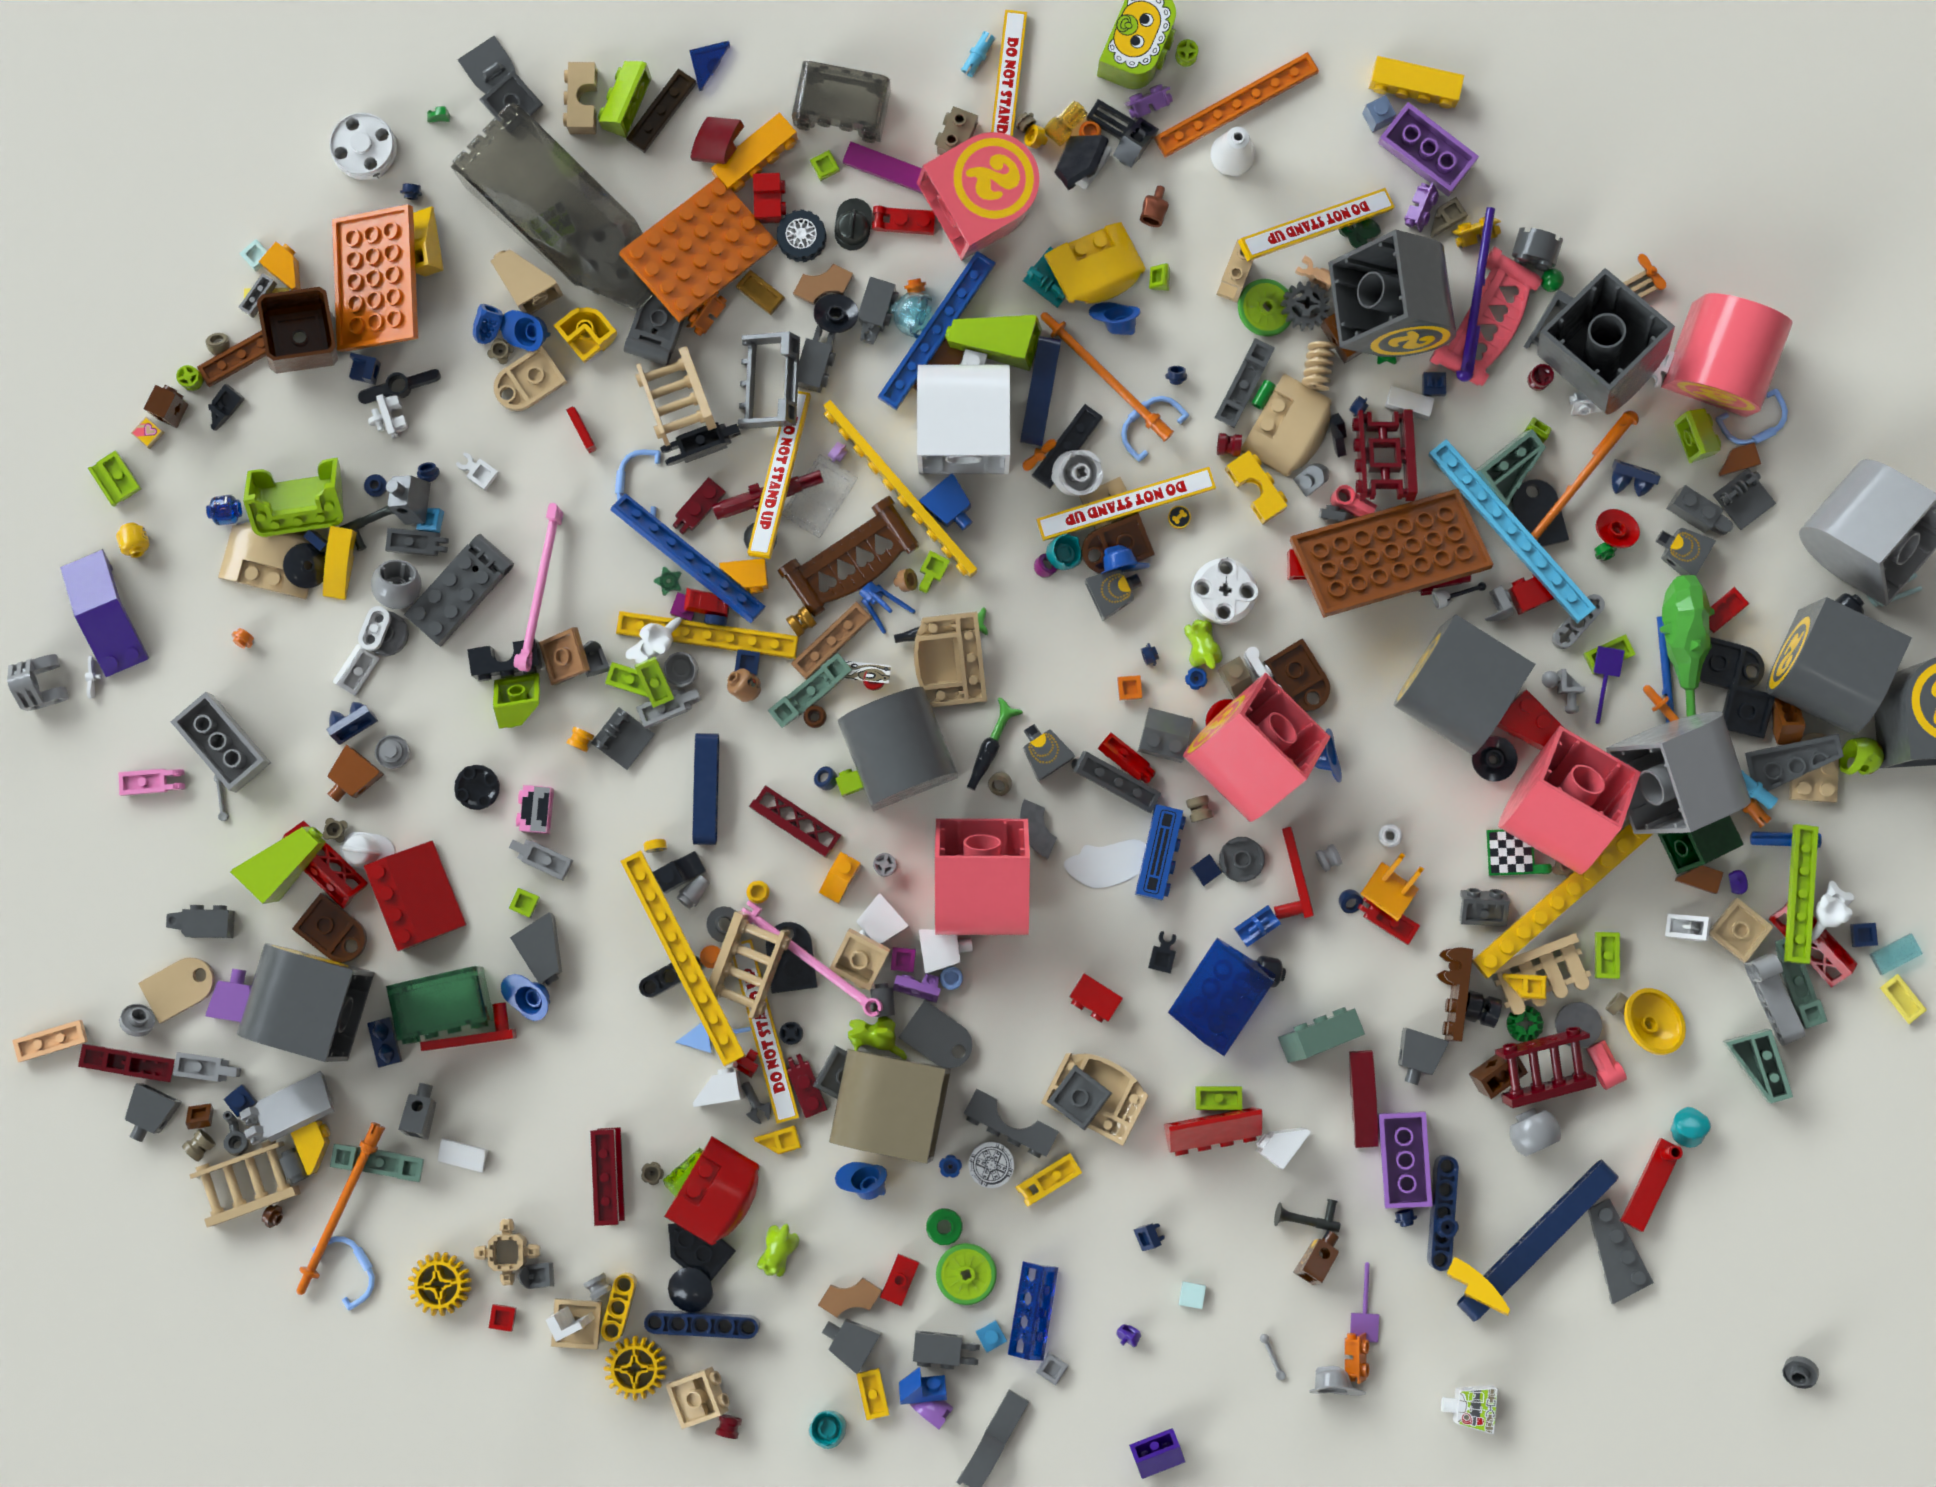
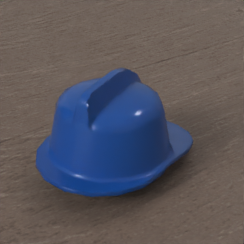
M1112 302L1098 303L1089 309V315L1092 318L1103 321L1111 334L1133 335L1135 333L1136 317L1141 313L1138 307Z
M517 310L508 311L503 315L500 331L506 342L527 351H535L539 349L547 337L551 336L545 322L539 317Z
M1116 545L1105 549V556L1103 557L1104 571L1100 574L1119 569L1122 572L1137 571L1150 567V564L1138 563L1130 548Z
M1328 728L1326 733L1330 736V739L1317 760L1315 767L1330 770L1335 780L1340 783L1342 780L1341 767L1335 750L1334 736L1331 729Z
M511 974L503 979L501 993L511 1006L528 1020L538 1021L546 1016L548 1005L550 1004V995L544 985L538 982H531L528 978L519 974Z
M851 1162L842 1166L836 1172L835 1182L840 1189L854 1192L864 1200H872L879 1195H885L887 1170L880 1165Z

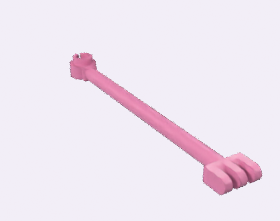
M550 503L547 510L546 518L549 520L523 649H521L520 654H516L514 657V667L520 671H530L532 666V647L557 525L562 524L563 512L555 503Z
M749 900L747 905L753 911L751 912L745 907L742 909V912L749 914L747 919L749 923H754L759 928L779 935V930L759 916L763 909ZM791 940L788 949L863 1006L866 1015L873 1017L880 1014L879 1011L883 1010V1005L879 999L866 997ZM872 1003L877 1004L878 1011L874 1012L871 1010Z

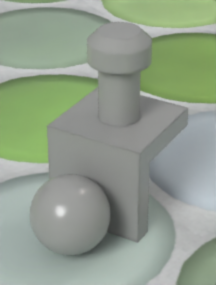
M1561 669L1557 673L1554 671L1545 672L1542 676L1544 686L1548 688L1557 686V694H1567L1565 712L1568 714L1577 713L1579 706H1576V694L1585 692V687L1576 682L1566 672V669Z

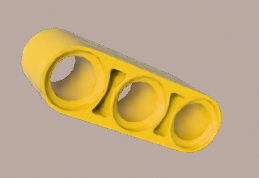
M625 1272L620 1274L613 1283L601 1327L602 1337L608 1342L618 1340L625 1331L637 1286L636 1277L631 1273ZM621 1278L629 1279L631 1283L629 1290H624L620 1287ZM615 1301H621L624 1304V1312L618 1313L614 1310L613 1304ZM609 1324H615L618 1327V1335L612 1336L608 1333L607 1327Z

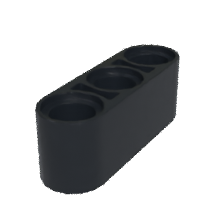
M696 956V958H697V960H698V962H699V964H700V966H701V968H702V962H701L700 958H699L698 956ZM670 963L643 978L639 983L640 993L645 997L653 998L682 983L678 974L675 981L671 983L665 979V974L668 970L673 969L676 972L673 964ZM652 980L656 984V990L649 994L645 991V984Z

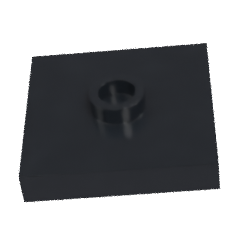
M1729 684L1722 711L1728 730L1765 738L1775 697L1767 694V692Z

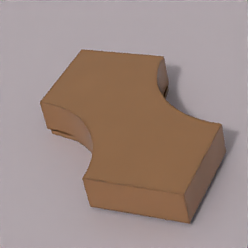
M832 264L830 269L823 274L816 276L803 274L793 295L813 305L820 297L829 293L844 295L853 277V273Z
M864 1278L856 1285L848 1288L830 1285L818 1306L836 1318L843 1311L853 1307H861L870 1311L882 1290Z

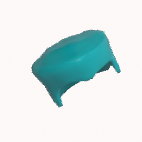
M1063 534L1053 539L1046 549V556L1051 565L1060 570H1069L1078 566L1082 561L1079 538L1070 534Z
M1686 1107L1676 1113L1670 1131L1674 1140L1679 1145L1693 1148L1703 1142L1705 1136L1710 1131L1711 1123L1708 1117L1697 1109Z
M831 1410L819 1412L810 1424L809 1435L822 1448H834L841 1443L846 1434V1421L838 1412Z

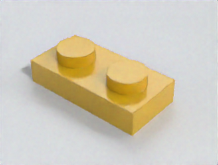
M880 1368L856 1374L866 1420L888 1416L890 1413Z

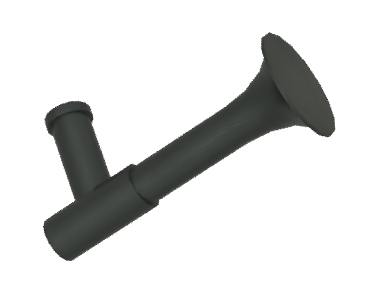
M387 505L369 515L342 525L340 528L352 529L357 532L355 545L357 551H361L367 547L358 529L394 513Z
M1327 1199L1325 1219L1289 1212L1279 1202L1275 1211L1274 1225L1277 1226L1280 1222L1289 1221L1338 1233L1341 1224L1340 1222L1333 1221L1338 1201Z

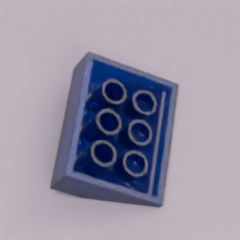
M1217 937L1168 1013L1204 1044L1225 1056L1274 983L1276 974Z

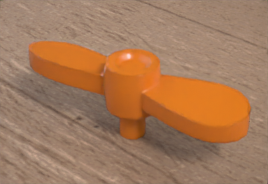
M1639 254L1638 262L1646 270V275L1652 278L1657 289L1664 290L1666 282L1657 273V268L1651 265L1646 255Z
M1055 439L1048 440L1041 449L1036 448L1034 455L1023 462V469L1029 471L1038 461H1042L1045 458V454L1056 446Z

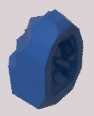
M487 304L479 305L473 323V337L477 343L487 344L496 338L503 319L501 310Z

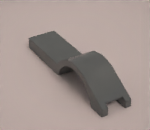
M1010 1389L1007 1391L986 1428L976 1451L956 1483L959 1485L964 1483L969 1487H982L1029 1403L1027 1399Z

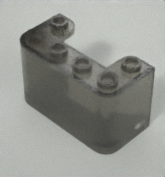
M804 61L792 110L793 125L804 131L814 128L815 123L826 128L830 127V125L836 126L846 132L857 130L858 135L862 137L864 142H881L891 94L890 79L881 74L819 62Z

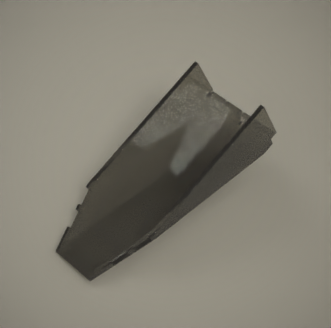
M508 103L498 113L502 120L498 121L494 118L482 130L486 137L484 138L478 134L466 146L471 152L468 154L463 150L452 161L454 163L451 166L452 170L470 193L572 284L582 286L591 290L594 294H601L613 299L618 304L638 311L654 294L619 255L620 250L643 234L635 218L518 104Z

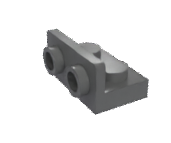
M1476 888L1460 891L1462 899L1461 924L1507 926L1510 900L1506 892L1499 889L1480 891Z

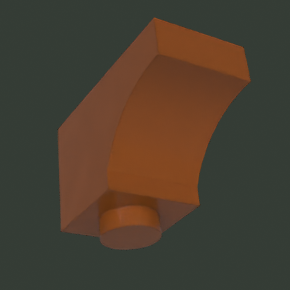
M1775 698L1772 707V730L1777 745L1801 741L1806 726L1801 709Z

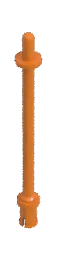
M1047 312L1041 314L1042 321L1053 330L1050 336L1054 338L1058 335L1145 419V426L1148 429L1151 428L1164 442L1172 436L1174 430L1160 419L1161 416L1158 413H1151L1064 329L1066 326L1065 321L1059 324Z
M1650 685L1643 687V692L1655 704L1651 709L1653 712L1659 709L1670 722L1679 719L1666 704L1669 700L1668 696L1662 699ZM1750 798L1751 803L1743 808L1742 811L1748 813L1761 828L1765 826V822L1767 824L1772 818L1760 807L1759 801Z
M371 1122L365 1139L361 1140L359 1144L361 1146V1153L307 1267H300L299 1269L303 1276L296 1290L298 1295H303L306 1292L312 1278L318 1279L320 1276L316 1271L317 1266L370 1154L378 1150L377 1144L385 1130V1127L378 1123Z

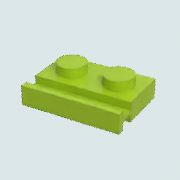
M116 450L96 462L97 464L88 467L104 495L114 507L120 501L126 500L142 489Z

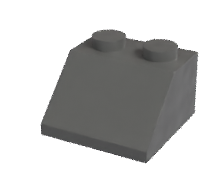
M1149 707L1137 752L1182 763L1184 761V752L1188 746L1193 719Z

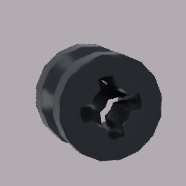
M787 1022L780 1028V1039L789 1045L797 1044L803 1037V1029L796 1022Z

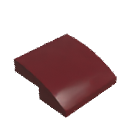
M707 117L695 138L690 156L691 160L726 164L737 149L733 141L744 128L742 121L739 119Z

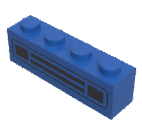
M1158 804L1155 805L1135 895L1160 901L1163 900L1164 896L1168 897L1171 884L1167 883L1169 874L1173 875L1176 861H1173L1172 858L1174 852L1179 851L1181 839L1177 838L1179 829L1183 830L1186 817L1182 816L1183 810Z

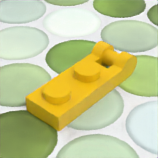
M1068 1153L1019 1183L1015 1188L1018 1193H1022L1025 1198L1024 1203L1028 1207L1077 1177L1082 1171L1071 1153ZM1033 1184H1035L1037 1189L1039 1190L1035 1194H1032L1031 1190L1029 1189V1187Z

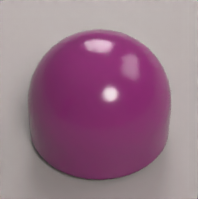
M1042 554L1035 560L1034 570L1040 577H1050L1057 571V568L1052 565L1051 569L1046 568L1043 561H1048L1046 554Z

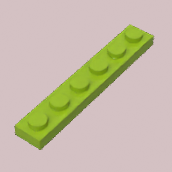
M1793 825L1784 962L1810 964L1819 830L1817 826Z

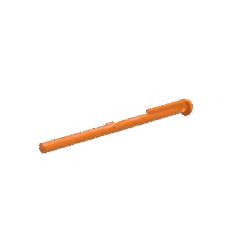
M1624 412L1594 449L1592 455L1595 456L1578 475L1575 482L1571 486H1567L1564 494L1531 533L1536 540L1543 534L1631 424H1638L1639 417L1636 412Z

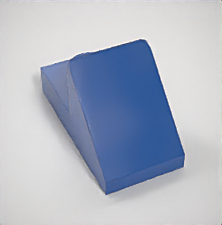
M920 1367L899 1382L900 1405L947 1400L945 1375L921 1377Z

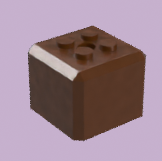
M313 287L262 294L258 298L257 305L266 357L272 371L278 374L335 365L338 361V354L327 293L324 289ZM298 332H302L306 335V339L304 342L298 343L293 340V336Z

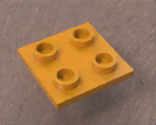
M1403 853L1397 857L1390 867L1381 862L1360 893L1396 921L1401 918L1419 890L1413 883L1424 870L1420 866L1408 881H1405L1393 872L1405 857Z

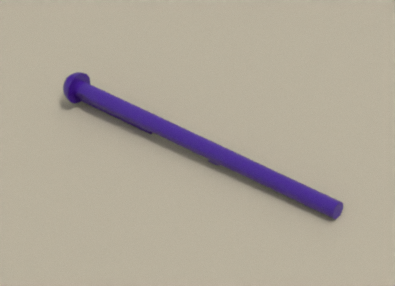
M1493 207L1486 208L1461 371H1456L1457 378L1462 382H1467L1473 377L1480 326H1477L1482 286L1485 285L1486 280L1485 272L1495 215V208Z

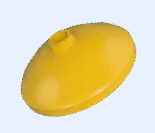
M1644 988L1636 991L1628 998L1624 1009L1625 1023L1630 1035L1640 1047L1652 1054L1667 1055L1676 1051L1682 1045L1686 1034L1685 1020L1677 1004L1667 994L1657 989Z

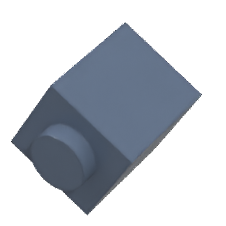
M1386 95L1366 104L1362 113L1372 133L1391 124L1396 116Z

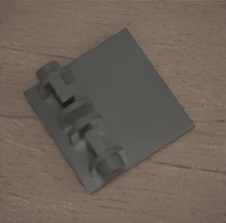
M1749 468L1713 494L1740 530L1776 504L1759 482V479H1761L1760 474L1757 471L1752 473Z
M618 707L591 743L628 770L655 734L649 729H645L640 722Z

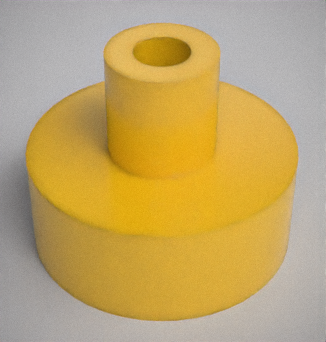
M1033 124L1027 129L1024 138L1026 146L1037 149L1047 143L1048 137L1045 136L1043 127Z

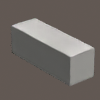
M262 273L239 305V308L254 318L258 313V298L262 294L272 293L277 283Z

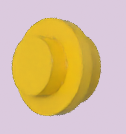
M753 881L747 887L746 893L749 900L759 904L768 899L770 891L767 884L763 881Z

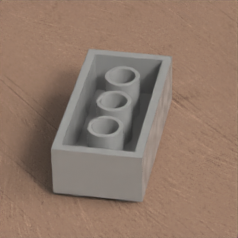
M208 692L203 693L170 721L229 791L237 793L271 764L215 696Z

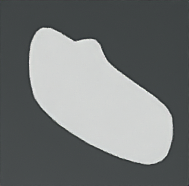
M1131 839L1104 847L1085 845L1080 854L1072 856L1064 862V867L1073 878L1091 888L1113 886L1140 874L1146 844L1140 840Z

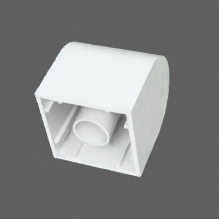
M918 365L917 460L919 474L1009 473V365Z

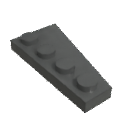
M1839 734L1745 753L1750 777L1756 782L1760 781L1763 784V788L1767 791L1844 757Z
M1607 1198L1588 1209L1594 1238L1597 1242L1598 1254L1602 1262L1604 1278L1610 1294V1302L1614 1304L1654 1282L1623 1223L1620 1221L1621 1219L1611 1200Z

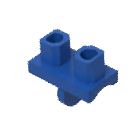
M1267 905L1236 926L1234 930L1245 946L1249 947L1281 925L1269 905Z

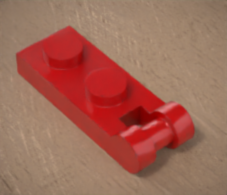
M873 206L875 218L871 229L874 231L934 235L935 214L933 211ZM883 217H890V223L883 222Z

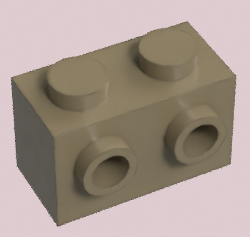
M953 106L951 113L947 112L945 115L943 133L939 132L936 137L937 154L942 155L972 138L978 124V115Z

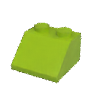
M1705 408L1689 410L1674 421L1689 463L1713 456L1721 451L1720 438L1714 433L1712 417L1706 412Z

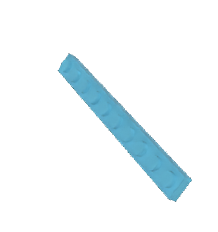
M1447 439L1429 452L1428 456L1577 624L1596 609L1594 604Z

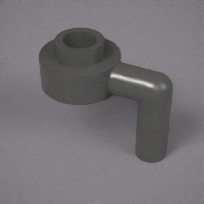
M226 1111L223 1114V1118L229 1123L230 1133L224 1139V1148L231 1155L239 1156L247 1151L249 1140L246 1139L244 1133L239 1131L238 1119L230 1111ZM237 1141H241V1146L234 1148V1144Z

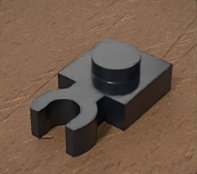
M1161 931L1158 936L1160 947L1153 946L1148 968L1171 974L1176 951L1170 950V946L1175 943L1176 934H1172L1171 941L1166 942L1163 939L1164 931Z

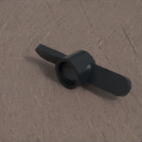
M437 369L409 377L395 372L387 377L386 383L361 390L358 394V400L362 404H368L377 401L376 396L381 394L385 398L396 395L400 399L405 398L410 394L411 389L436 382L441 378V374ZM397 379H404L406 381L405 388L400 392H393V382Z

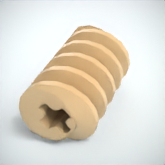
M1327 341L1309 343L1307 346L1309 352L1306 353L1308 360L1304 364L1307 369L1303 371L1305 377L1302 379V384L1315 391H1328L1329 387L1324 386V383H1330L1331 379L1325 377V375L1332 374V370L1326 367L1334 364L1328 358L1335 357V353L1329 351V349H1335L1336 344Z

